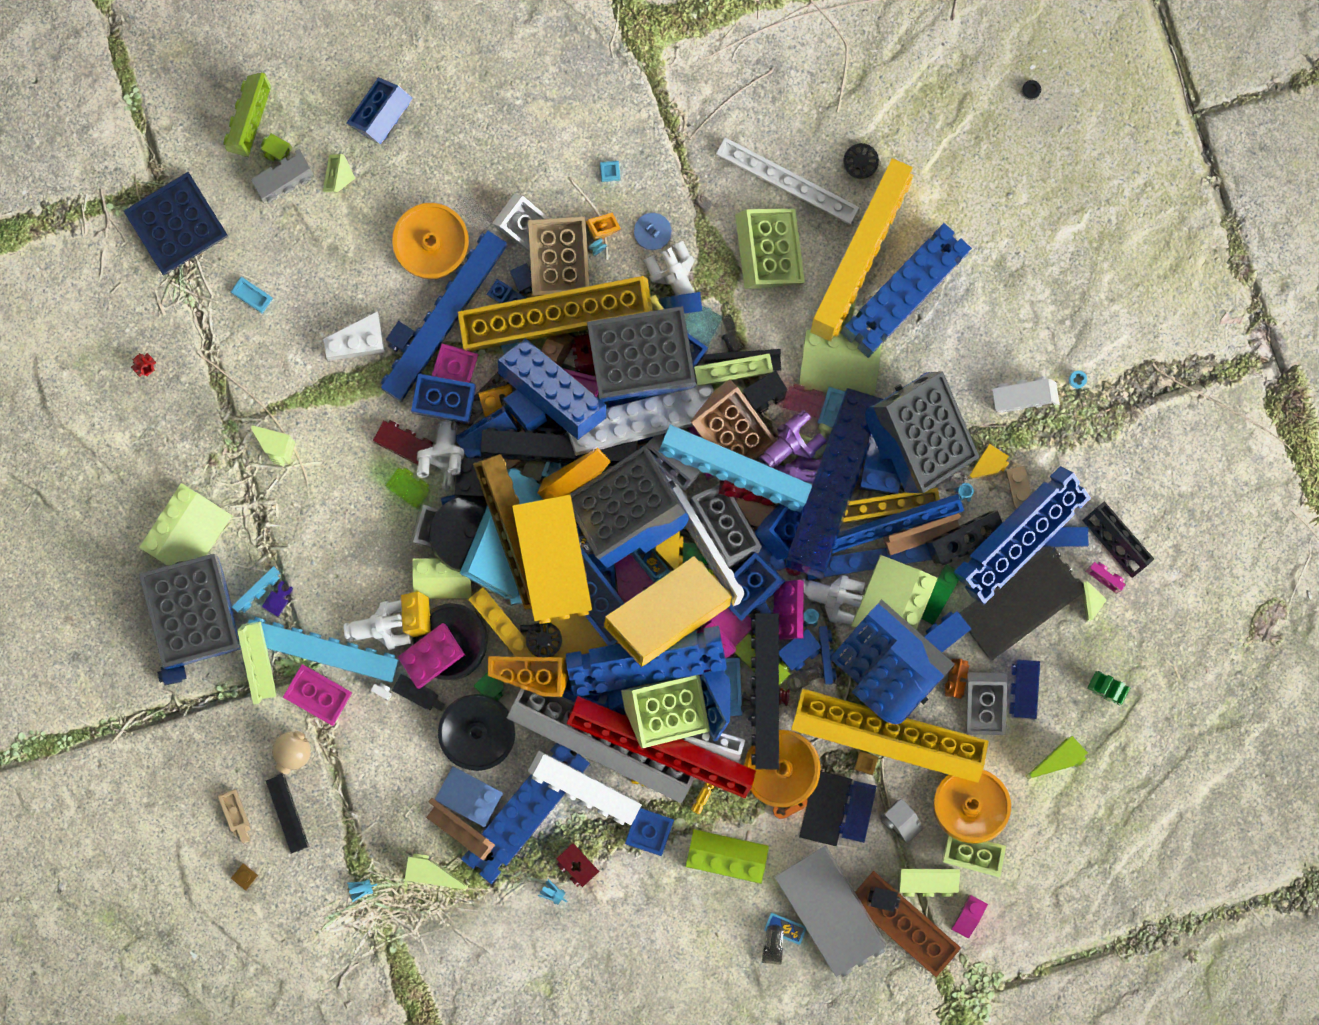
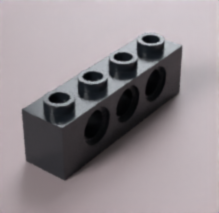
M989 511L925 543L935 564H942V566L947 565L953 561L952 558L956 556L963 557L969 554L968 550L974 548L976 550L1003 522L998 511ZM983 526L985 528L984 535L981 534V528ZM966 534L969 536V541L967 544L964 541V537ZM950 542L953 545L952 551L948 550V544Z
M871 886L867 906L894 912V909L899 907L901 897L897 896L898 892Z

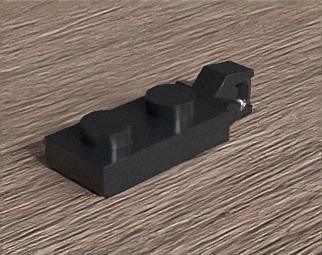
M400 674L392 689L398 695L430 711L432 707L442 711L445 706L444 703L437 700L439 695L425 686L420 689L416 688L412 679L403 674Z

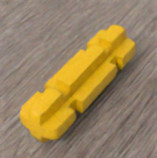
M704 783L705 786L702 787L695 800L696 803L691 808L692 812L696 814L701 813L702 806L706 804L714 785Z

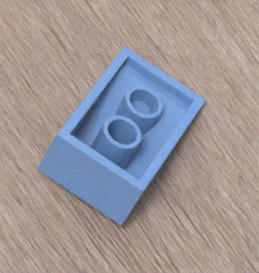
M453 766L435 800L486 828L504 793Z

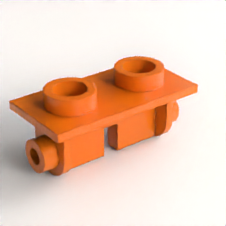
M952 658L951 661L955 665L949 670L948 681L945 684V696L961 699L964 696L966 682L960 681V678L967 679L970 665H968L966 660Z

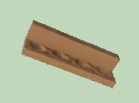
M960 513L883 537L888 555L925 544V542L958 527L957 519L961 518Z
M431 797L428 802L434 808L426 818L480 859L484 860L495 844Z

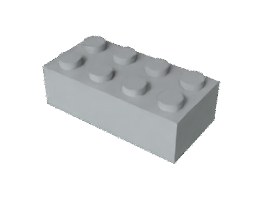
M719 485L691 497L690 505L695 508L699 520L704 523L710 538H713L717 550L724 556L728 568L747 561L754 553L759 554L762 546L734 497L718 494Z

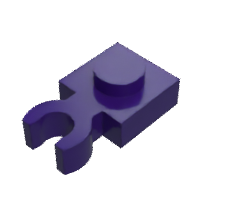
M283 581L278 584V592L271 591L262 605V608L277 617L281 615L289 602L285 599V596L290 595L293 591L291 586L287 591H283Z

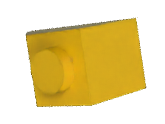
M989 444L968 476V479L974 480L997 475L999 471L1004 472L1009 464L1006 461L1009 456Z

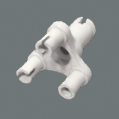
M684 241L672 245L680 260L679 263L672 251V247L661 252L668 267L665 271L660 270L654 255L643 260L650 273L649 278L651 282L670 284L675 296L695 293L687 277L695 260L692 255L690 256Z
M443 420L438 423L436 445L420 450L417 453V476L428 477L430 464L437 466L444 474L442 484L444 490H449V486L450 490L454 489L455 475L461 472V460L464 457V450L455 446L457 424H452L450 420Z
M845 575L839 577L831 585L811 580L806 581L802 578L804 580L805 599L825 604L830 622L852 624L856 614L840 611L839 606L845 603L859 608L861 602L858 601L862 600V596L846 592V590L862 594L865 582L849 579Z
M401 600L380 602L376 613L371 615L369 619L354 621L350 624L344 623V635L348 642H351L353 639L356 641L374 637L382 642L388 650L413 643L412 636L406 633L392 634L391 628L402 626V621H396L402 620L400 614L391 616L392 613L402 612Z

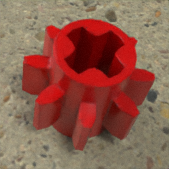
M139 353V355L132 359L134 365L131 368L139 377L142 375L148 377V375L155 371L154 364H156V361L149 353L145 355Z

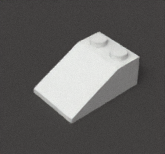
M514 193L492 224L530 252L528 220L550 218L525 197Z

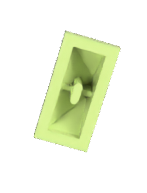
M342 154L329 155L323 192L325 193L338 192L355 179L345 156Z
M1086 581L1081 583L1086 621H1091L1106 599Z

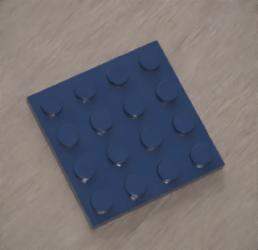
M186 172L123 211L163 276L228 237L189 172Z

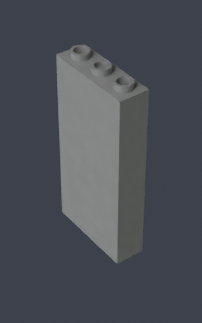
M826 845L775 876L836 977L840 974L842 977L852 972L851 968L855 965L861 967L869 962L868 957L873 954L877 957L885 952L884 948L887 946V943Z

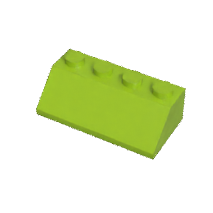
M693 829L685 867L762 884L769 846Z

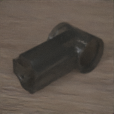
M779 925L767 926L762 963L782 964L784 928Z

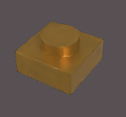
M859 751L854 770L873 776L878 757Z
M243 863L231 879L247 891L259 875Z

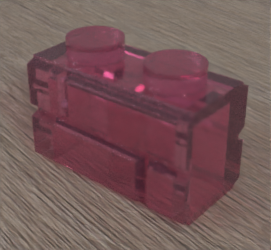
M796 383L793 386H789L783 408L798 413L805 410V413L807 412L811 417L819 419L826 396H822L823 392L815 389L809 392L804 390L805 386Z

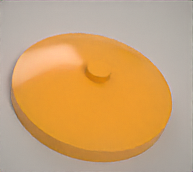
M423 203L410 208L400 217L393 231L392 245L398 262L410 274L423 279H438L451 274L462 264L468 251L469 236L465 223L454 210L438 203Z
M779 730V770H756L750 791L761 802L773 807H792L806 800L815 790L820 778L821 766L815 747L806 737L797 732ZM751 746L746 755L744 766L755 770V765H751V754H755V746Z
M983 770L978 783L947 775L936 790L933 809L938 824L949 836L965 843H983L995 838L1007 825L1011 814V799L1007 788L1001 780L992 773Z

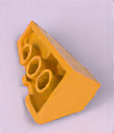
M596 448L545 477L537 493L544 500L569 495L602 474L610 460Z
M488 656V676L540 696L562 697L569 679L566 658Z

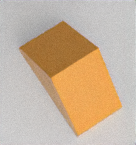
M613 213L586 221V227L594 242L621 230Z

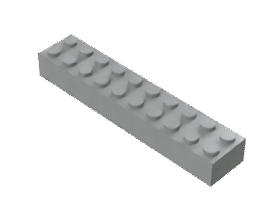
M521 688L507 719L679 803L683 802L694 777L567 725L566 723L574 704L573 701L564 697L540 696Z

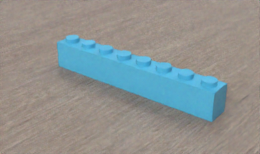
M669 425L658 451L668 458H674L681 461L684 465L695 467L703 473L716 476L720 480H727L734 483L736 487L745 488L755 495L768 498L772 502L782 504L793 511L801 512L812 487L809 483L673 425Z
M257 617L254 620H248V623L261 621L267 649L391 683L394 681L399 660L395 659L396 655L384 653V656L376 654L377 650L367 647L364 651L358 649L359 645L347 642V646L339 644L340 640L329 637L328 640L321 639L319 634L310 632V635L302 634L303 630L294 627L291 630L284 629L283 624L273 622V625L265 624L266 620Z

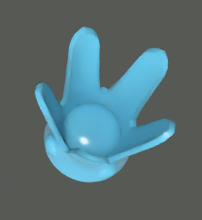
M962 483V485L954 489V492L959 493L961 501L966 498L967 502H970L974 489L972 485Z
M807 608L803 613L804 627H808L810 624H813L814 627L818 625L817 620L820 614L815 609Z
M369 879L362 882H347L349 884L348 888H350L349 893L354 894L351 896L352 902L364 895L373 894L372 887L377 884L371 885Z
M548 879L546 885L549 888L543 887V890L540 891L542 895L538 896L552 900L557 905H559L561 900L567 902L563 898L566 892L562 889L560 890Z

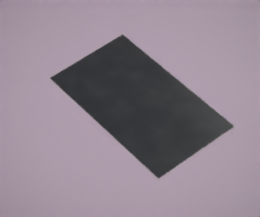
M820 771L818 784L808 798L799 838L837 847L853 779Z

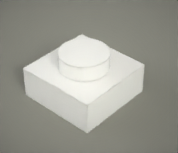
M382 683L379 686L374 684L371 689L372 692L388 701L393 695L389 692L391 688Z

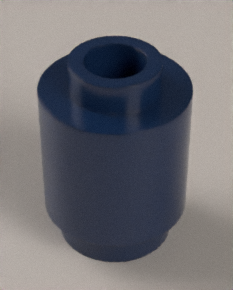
M184 665L171 669L160 667L161 671L157 672L159 682H163L164 686L183 682L182 680L187 679Z

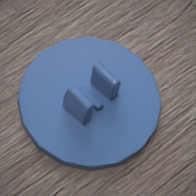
M645 214L635 224V240L647 250L661 249L667 245L671 238L672 230L670 223L661 214Z

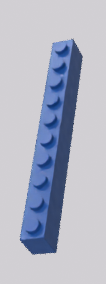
M490 231L480 235L475 250L471 249L466 256L468 259L466 263L458 267L455 273L457 276L454 281L450 280L448 282L443 297L439 296L435 301V309L427 313L423 320L425 323L422 328L418 327L416 329L411 344L407 343L403 348L402 352L404 354L401 359L397 358L391 367L393 370L390 375L386 374L382 379L381 389L399 402H402L416 382L418 374H421L458 320V312L465 310L507 248V242Z

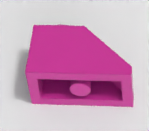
M969 895L951 930L969 939L980 922L988 904Z

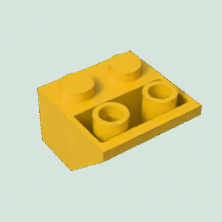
M679 531L657 545L656 554L672 571L683 564V555H679V550H683V536H680Z

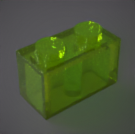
M398 467L385 486L418 510L431 492L428 488L429 484L421 478L417 481L412 477L414 474L404 467L402 470Z

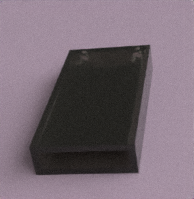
M1048 546L1024 564L1001 588L996 587L993 590L995 594L985 604L976 600L959 613L971 627L970 635L990 661H993L1085 592L1083 590V583L1079 578L1075 579L1073 577L1071 567L1061 561V555L1055 547L1051 548V546Z

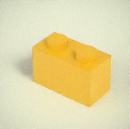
M418 591L401 595L403 632L412 637L430 633L429 597Z

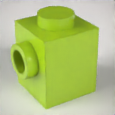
M270 133L269 137L266 136L261 143L264 157L272 162L274 160L280 162L282 159L287 158L292 149L290 143Z

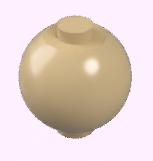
M300 731L286 732L275 740L272 747L273 759L277 762L275 768L281 773L289 774L291 770L300 769L308 762L311 755V747L309 741L305 738V734Z

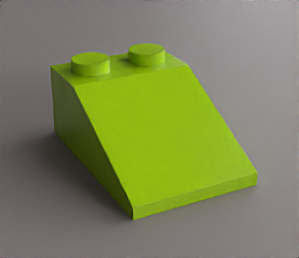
M1073 736L1067 737L1025 777L1031 779L1069 767H1079L1087 759L1085 755L1088 752Z

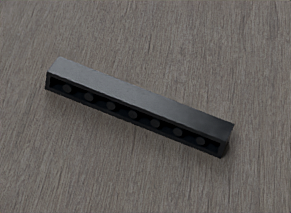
M496 428L482 430L480 458H489L501 454L502 458L511 460L572 463L587 454L575 455L568 433L556 435L554 432H544V434H540L532 430H527L524 433L517 432L514 429L498 431ZM637 440L601 449L600 451L610 460L608 466H614L636 452Z
M755 613V618H751V630H755V637H751V649H755V657H751V668H755V676H751V688H755V695H751V707H755V715H751V727H755V734H751V746H755V754H751V765H755V770H779V613Z

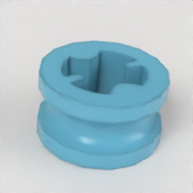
M602 238L596 240L588 247L589 250L593 251V256L599 254L607 247L606 244L602 243Z
M1075 371L1069 376V383L1073 388H1081L1087 383V376L1083 371ZM1076 375L1083 378L1080 385L1073 381Z

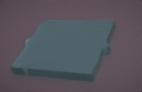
M702 306L703 311L689 314L686 320L688 334L708 346L723 316L711 311V308L707 309Z

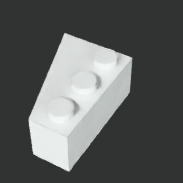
M378 311L324 338L327 360L332 361L384 353L385 349Z
M1046 376L1036 377L1035 381L1032 382L1019 380L1016 381L1015 385L1010 386L1009 383L998 384V388H993L995 409L999 413L1024 410V408L1035 406L1039 408L1042 405L1052 403L1053 405H1060L1056 382L1046 379Z

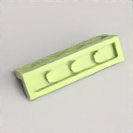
M770 354L694 367L697 386L726 382L729 379L733 381L762 376L773 372Z
M261 621L242 624L237 632L253 704H259L262 699L277 695Z

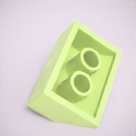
M252 425L251 429L273 464L284 466L285 463L290 464L296 443L288 434Z
M438 558L413 559V592L418 591L428 596L429 599H469L472 596V580L459 574L460 572L446 567Z
M948 835L942 861L1000 877L1006 846L989 841L965 843Z
M898 869V893H903V896L915 897V893H922V897H934V893H942V897H953V893H958L960 869Z

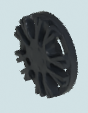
M865 143L852 145L844 155V168L854 178H868L878 168V154L873 147ZM861 147V152L857 153L855 148ZM864 147L867 148L866 154L863 153ZM852 151L856 156L854 157L849 152ZM872 151L874 156L868 157L867 154ZM847 157L852 158L853 162L847 163ZM854 164L855 167L849 170L848 167ZM867 165L873 166L874 169L870 171L867 168ZM856 168L860 169L859 175L853 173ZM864 168H865L866 173H867L866 175L863 174V170H862V169H864Z
M549 622L534 624L526 634V646L536 657H551L559 651L562 644L561 632L555 625ZM543 625H546V632H543ZM539 626L541 632L537 633L534 628ZM550 627L555 630L552 634L548 632ZM530 633L537 635V637L530 636ZM558 635V638L552 639L551 636ZM529 640H535L536 645L530 646ZM552 641H557L558 646H553ZM538 645L540 648L535 652L534 649ZM549 645L553 649L552 653L548 648ZM542 648L546 649V655L541 654Z

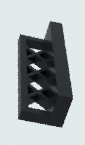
M781 349L704 354V365L770 354L773 371H781Z
M1105 501L1082 520L1131 578L1136 576L1154 560L1153 556ZM1093 515L1099 519L1100 526L1094 525L1090 521ZM1104 531L1112 534V540H1107L1104 537ZM1116 545L1124 548L1125 555H1121L1116 551ZM1129 560L1135 561L1139 568L1134 571L1129 566Z
M282 773L274 778L265 780L291 854L309 848L310 846L285 774Z

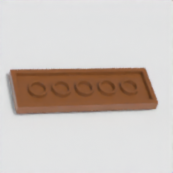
M872 871L855 891L870 918L924 968L937 977L961 950V947L900 893L897 895L901 897L898 909L895 908L894 912L867 906L871 886L897 892L875 871Z

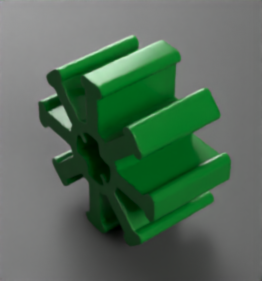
M1095 671L1087 687L1088 690L1093 691L1092 693L1102 696L1105 700L1112 701L1117 705L1123 704L1131 689L1125 683L1117 681L1114 677L1105 675L1100 671Z

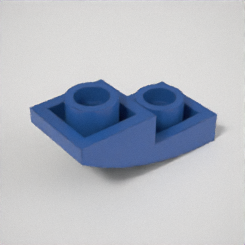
M496 279L487 293L490 298L499 304L526 299V297L499 279Z

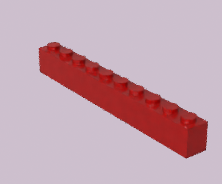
M577 696L571 708L567 725L742 798H746L752 788L756 774L754 769L682 739L641 748L627 716Z

